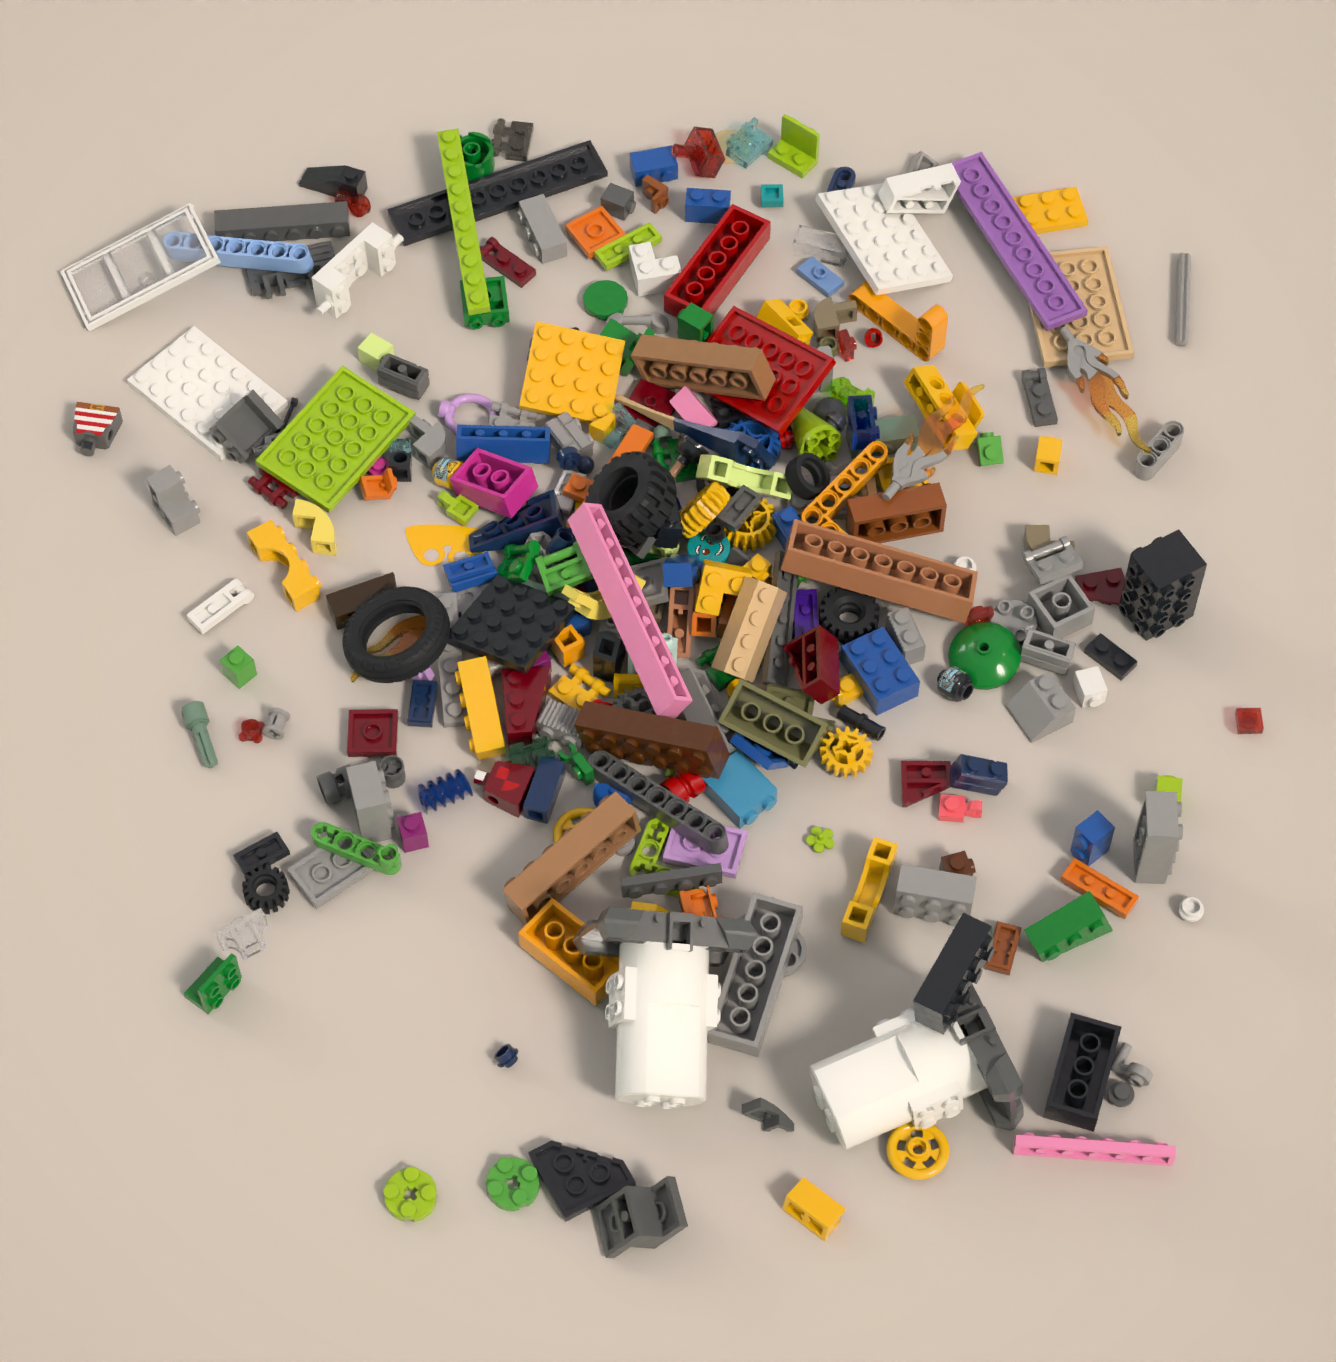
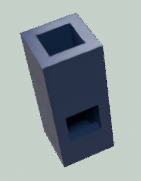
M541 756L523 805L524 818L548 824L566 775L565 762L555 757L547 758Z

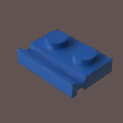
M488 551L443 565L444 573L453 592H459L491 582L498 574Z

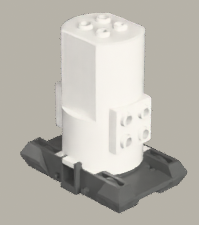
M609 907L601 912L598 920H589L580 927L573 938V943L580 954L619 958V971L610 975L606 982L609 1004H607L605 1009L608 1028H617L616 1100L626 1104H636L637 1107L661 1106L662 1109L694 1106L706 1101L708 1031L716 1028L720 1021V1009H717V1004L721 994L718 975L709 974V966L719 967L724 964L729 952L745 953L750 949L757 938V932L750 921L696 916L691 913L671 911L666 913Z
M973 984L969 989L970 996L964 1006L960 1005L956 1012L958 1017L952 1028L948 1027L944 1035L916 1022L914 1008H909L896 1018L891 1020L887 1018L879 1021L873 1027L874 1038L809 1065L816 1102L820 1110H824L825 1120L830 1132H835L839 1143L845 1150L909 1122H912L915 1130L921 1127L922 1129H927L936 1124V1121L944 1117L952 1118L961 1112L960 1110L964 1109L963 1099L979 1092L996 1128L1014 1130L1024 1116V1108L1020 1099L1023 1093V1083Z

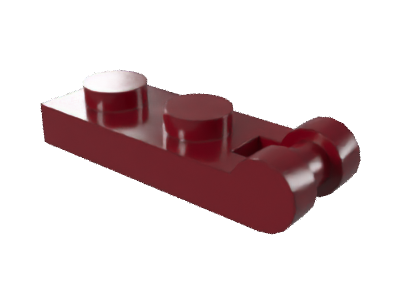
M490 237L486 241L485 246H480L482 261L520 288L536 276L535 268L500 245L494 237Z

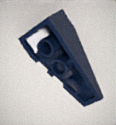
M554 489L527 500V505L518 510L512 518L505 517L499 522L492 521L470 534L469 547L471 553L504 550V547L509 544L522 545L525 544L531 533L544 531L552 539L558 528L566 527V522Z

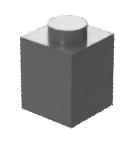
M613 183L608 185L600 198L601 206L605 208L610 216L623 221L626 220L629 214L634 212L636 207L634 191Z

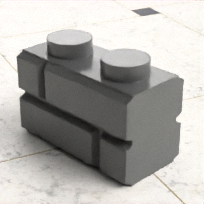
M390 353L385 355L377 368L379 384L417 400L421 399L429 387L428 369L417 366V364Z

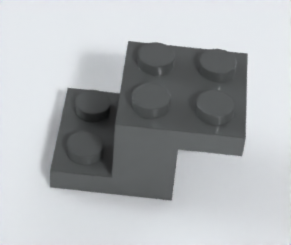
M666 1176L651 1188L625 1186L594 1208L606 1258H615L630 1247L655 1249L688 1227L676 1178L673 1176Z

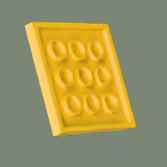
M536 321L518 409L555 417L568 412L572 418L576 417L579 422L587 424L612 413L625 341Z

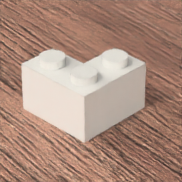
M651 242L629 245V264L638 297L666 292L681 273L677 255L655 259Z

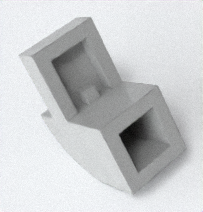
M414 415L409 421L410 434L418 439L413 444L414 458L432 470L434 464L441 458H444L447 452L445 430L439 422L432 427L428 421L421 420Z

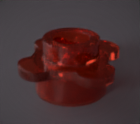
M255 719L244 720L241 723L240 741L245 742L248 740L260 743L263 740L262 730L265 724Z

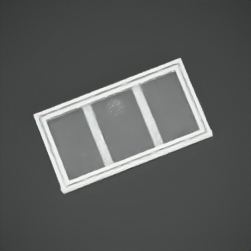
M190 202L64 268L60 272L86 328L90 332L221 262L194 210V205Z

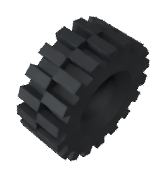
M835 587V592L830 590L827 592V597L824 596L822 598L819 608V625L835 636L843 645L878 629L879 604L878 602L875 603V597ZM850 612L856 614L858 620L850 623L844 622L839 616Z

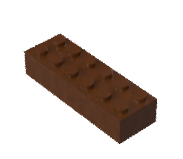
M589 701L584 702L574 723V727L587 752L590 754L603 750L619 760L632 761L638 765L648 764L658 769L667 768L682 774L692 773L702 778L711 777L719 779L730 756L720 731L716 726Z

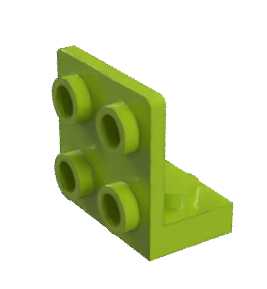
M784 114L782 116L781 140L768 152V159L803 179L818 163L820 135L814 129L800 123L797 119Z

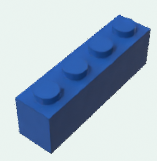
M457 425L456 458L458 461H466L476 448H480L518 463H549L550 427Z

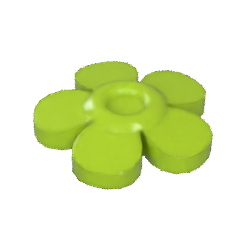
M813 827L811 830L812 835L806 837L807 845L814 846L813 849L816 853H822L824 847L826 849L834 847L835 842L831 839L833 831L829 828L824 829L822 833L820 827Z

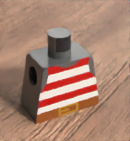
M83 402L76 403L73 435L76 444L81 446L80 452L83 455L93 456L96 448L106 450L110 447L123 422L119 407Z

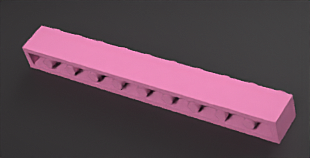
M584 502L568 519L572 533L579 544L599 592L634 664L644 690L653 706V710L656 715L676 718L693 700L602 505Z

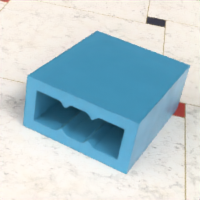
M739 749L729 756L719 779L703 778L706 785L704 793L739 829L746 824H752L761 812L770 810L777 802V788Z

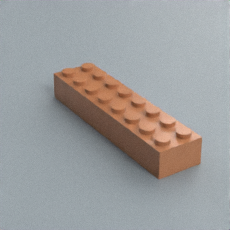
M797 519L793 521L781 565L782 571L962 623L966 622L973 605L978 575L977 571Z

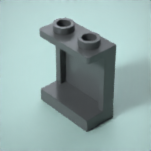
M253 389L246 393L208 430L212 433V438L228 450L227 454L229 457L241 464L253 453V448L259 447L265 441V437L272 435L285 423Z

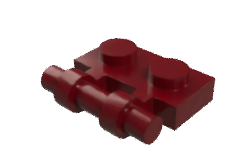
M259 468V474L262 477L259 480L254 476L248 480V484L253 487V491L259 495L263 494L268 498L269 503L273 506H279L281 509H284L288 504L283 499L286 494L292 499L299 494L261 468ZM272 483L277 487V489H275L274 491L271 490L268 487L269 484Z

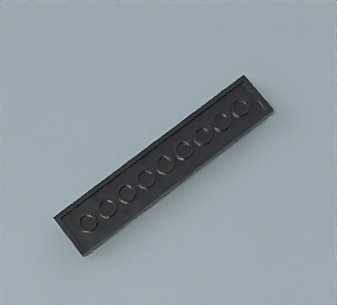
M591 140L471 180L468 182L475 222L519 207V201L541 194H544L546 198L608 176V171ZM447 189L387 209L394 228L404 238L402 242L404 246L454 230Z

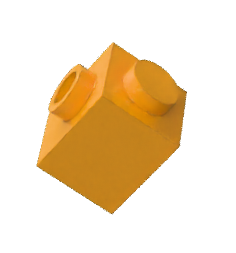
M572 624L565 627L551 643L553 653L564 668L585 657L584 647L586 642L583 636L577 633Z

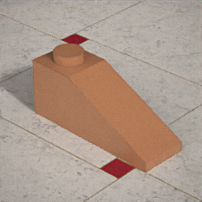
M694 586L669 587L667 633L671 634L674 638H678V658H690Z

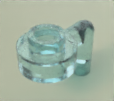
M620 402L613 409L625 422L610 432L603 440V443L609 449L613 447L617 449L633 424L636 425L634 417Z

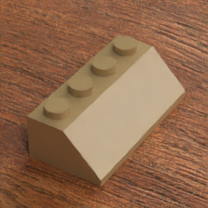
M745 576L711 667L753 683L787 592L763 581Z

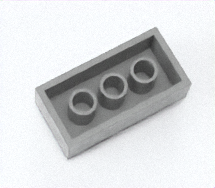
M1145 792L1133 837L1135 883L1165 884L1167 876L1172 874V863H1175L1176 852L1179 851V840H1182L1183 825L1178 824V817H1181L1182 803L1177 802V792Z

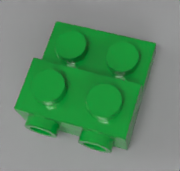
M504 276L485 278L491 312L468 315L463 281L460 280L465 327L477 330L482 328L483 325L492 324L494 327H502L505 323L510 322Z

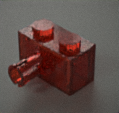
M694 126L685 144L675 143L671 150L672 157L689 159L695 175L700 177L715 178L725 161L717 137L711 128Z

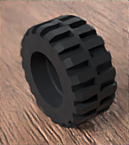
M640 451L622 453L621 457L616 456L611 459V462L605 464L601 468L602 471L595 475L593 484L588 488L589 495L586 496L585 503L601 504L620 545L629 546L636 545V542L642 543L646 541L647 537H653L656 531L665 525V520L672 514V507H675L676 498L674 496L677 495V488L671 472L649 454L641 453Z

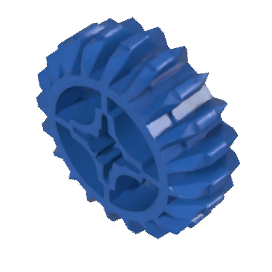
M749 417L746 422L739 418L738 424L731 422L730 428H725L726 430L743 432L759 440L776 460L775 464L777 463L781 453L779 434L756 421H751ZM752 462L739 463L753 468L764 469L768 471L770 470V468L765 465L759 467Z

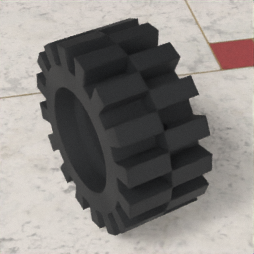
M262 865L257 866L258 871L250 870L251 876L246 874L244 877L245 882H242L245 902L252 911L256 908L259 914L262 913V910H265V914H270V909H273L275 913L278 911L277 906L283 908L285 906L284 901L288 902L290 890L287 878L282 871L279 872L277 867H274L272 870L271 865H266V869L263 870ZM264 883H272L276 887L274 893L269 896H259L256 890Z

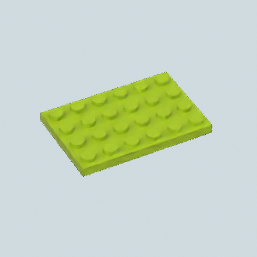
M342 365L255 460L256 465L330 514L358 483L360 477L366 474L407 428L409 421L416 413Z

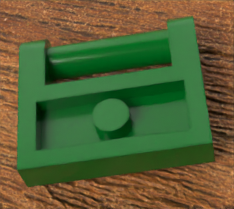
M531 540L522 545H506L503 550L505 558L497 568L498 575L519 583L527 582L536 561L535 557L540 552L539 542ZM525 554V557L517 558L518 555Z

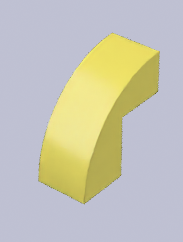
M296 499L292 514L294 525L296 528L313 529L310 540L313 553L336 556L337 544L334 527L328 515L315 504Z

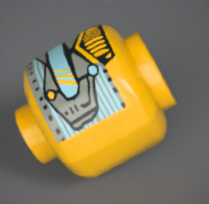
M449 457L441 458L432 468L434 482L438 486L454 490L450 478L461 467L463 462Z

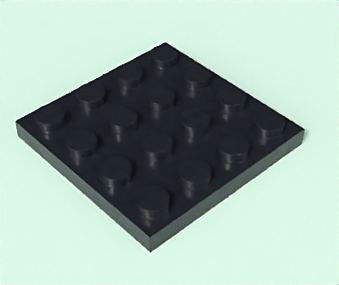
M497 574L452 626L447 644L480 657L486 656L488 660L526 674L578 611L574 610L575 606L568 603L565 599L554 595L549 596L546 592L519 582L507 580L506 577Z

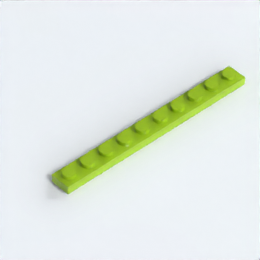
M459 129L438 131L437 137L468 315L491 312Z

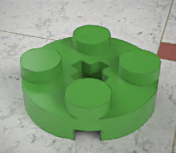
M503 1157L499 1159L497 1164L490 1169L486 1179L487 1191L491 1201L498 1208L505 1211H518L519 1208L526 1205L528 1207L535 1201L539 1193L540 1184L537 1169L521 1158ZM517 1179V1183L520 1186H514L513 1190L508 1189L509 1185L506 1182Z

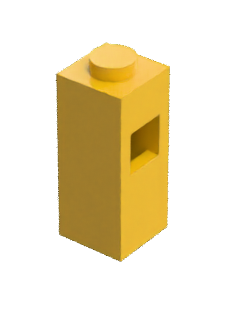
M780 298L764 301L756 318L809 345V340L814 333Z

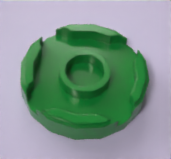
M597 281L591 284L584 292V309L590 316L599 317V320H607L614 313L623 314L624 309L628 305L627 291L615 281Z

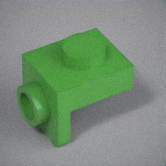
M993 432L981 433L980 438L974 440V443L977 444L979 466L1003 464L1001 436H994Z

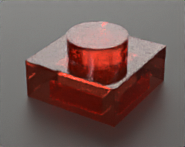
M847 329L838 331L837 342L840 345V352L844 361L854 360V350L857 349L854 337H850Z
M976 606L971 608L965 622L966 627L978 622L991 621L994 616L992 606L984 608L983 606Z
M1236 708L1235 718L1238 734L1263 733L1261 708Z

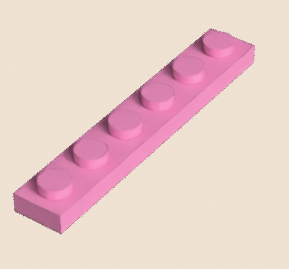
M1022 1133L1015 1136L1013 1155L1172 1166L1176 1156V1146H1169L1164 1142L1142 1144V1142L1137 1140L1115 1142L1113 1139L1104 1138L1098 1141L1089 1140L1087 1137L1082 1136L1070 1139L1062 1138L1060 1135L1042 1137L1036 1136L1033 1133Z

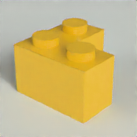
M704 559L694 601L695 612L719 616L723 594L738 596L745 576L752 578L751 568Z

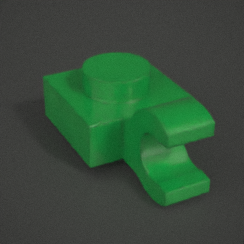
M572 743L568 744L569 751L571 752L568 755L558 750V758L562 762L572 765L571 772L578 781L581 779L585 786L594 782V769L583 755L577 752L575 745Z

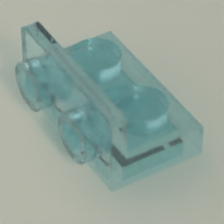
M755 117L749 122H745L736 134H731L726 141L727 149L725 155L745 169L771 147L774 140L757 128L758 119Z

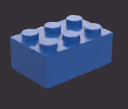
M884 627L841 646L840 662L848 674H853L864 691L863 697L876 716L918 696L920 680Z

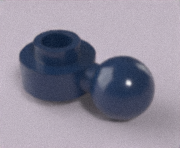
M572 446L561 449L556 456L557 462L563 470L577 468L580 473L589 474L595 466L591 457L580 456L577 448Z

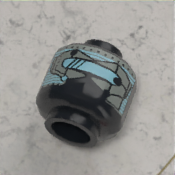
M952 666L942 670L937 677L939 693L954 702L968 699L973 692L974 685L971 675L958 667Z

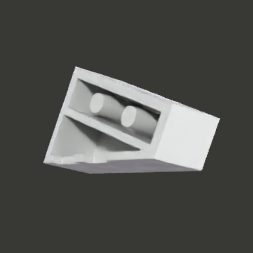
M949 163L886 178L878 195L887 213L945 214L961 181L953 164Z

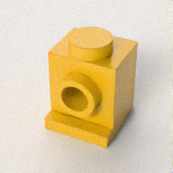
M757 553L743 567L751 568L752 578L772 585V564Z

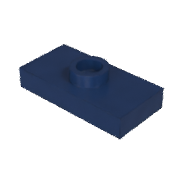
M413 680L407 721L408 726L432 728L438 688L437 681Z

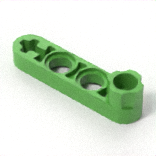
M325 822L314 825L311 830L312 841L319 848L386 875H394L401 869L400 853H398V848L394 844L383 846ZM324 831L327 832V836L319 838L318 834H323ZM347 839L352 842V845L347 849H341L338 846L339 842ZM369 848L374 850V855L370 858H364L360 855L361 852Z

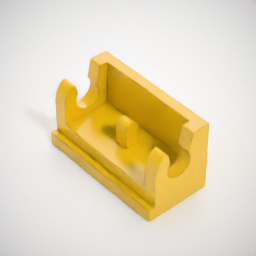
M803 1177L786 1195L782 1210L825 1241L840 1223V1218L845 1213L846 1208Z

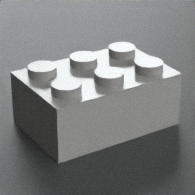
M376 761L346 767L361 837L375 843L393 839L391 829H395V823L383 769L378 770Z
M901 864L893 914H898L903 918L916 917L922 918L927 922L934 923L939 921L956 926L963 913L971 915L977 877Z

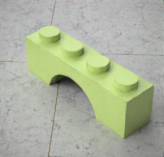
M700 455L696 478L718 482L719 484L740 489L744 484L760 495L782 500L791 499L792 491L783 473L745 466L716 455Z

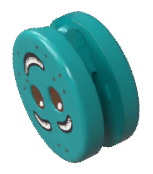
M703 529L693 538H689L687 555L699 554L700 561L706 559L726 563L731 550L730 542L726 536L721 543L714 544L708 540L705 533L706 529Z

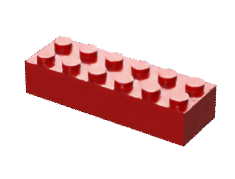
M732 204L665 292L664 312L677 318L683 308L686 309L690 303H693L714 315L769 241L771 221Z

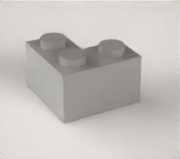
M168 465L146 477L152 504L175 536L200 523L198 515L201 512L200 508L194 500L190 501L188 498V492L183 485L186 482L180 471L175 472L172 466Z

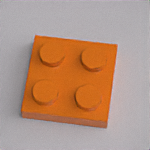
M603 206L565 224V231L589 259L594 257V251L626 235Z

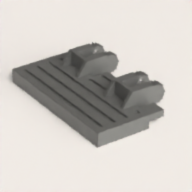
M331 241L307 246L314 261V267L308 273L300 274L246 268L253 296L262 295L261 289H265L267 299H272L273 293L270 287L278 286L281 296H286L284 284H287L288 289L306 285V279L309 280L311 290H313L312 277L335 257Z

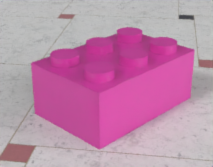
M476 448L450 478L456 497L461 494L479 505V507L512 518L539 487L532 467L480 448Z

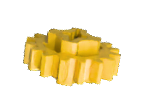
M847 726L844 732H841L839 727L836 728V734L828 732L827 739L822 740L819 754L821 755V764H826V771L828 772L833 769L834 776L843 773L844 779L847 778L849 773L854 778L857 777L858 770L861 773H865L866 766L871 765V758H873L872 742L866 741L867 735L862 734L859 736V729L857 728L854 732H850Z

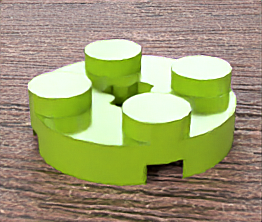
M411 1166L395 1173L384 1187L386 1208L394 1218L400 1221L413 1220V1222L423 1220L432 1213L436 1206L437 1189L434 1180L429 1174L418 1170L416 1167ZM415 1190L416 1199H404L406 1196L405 1192Z

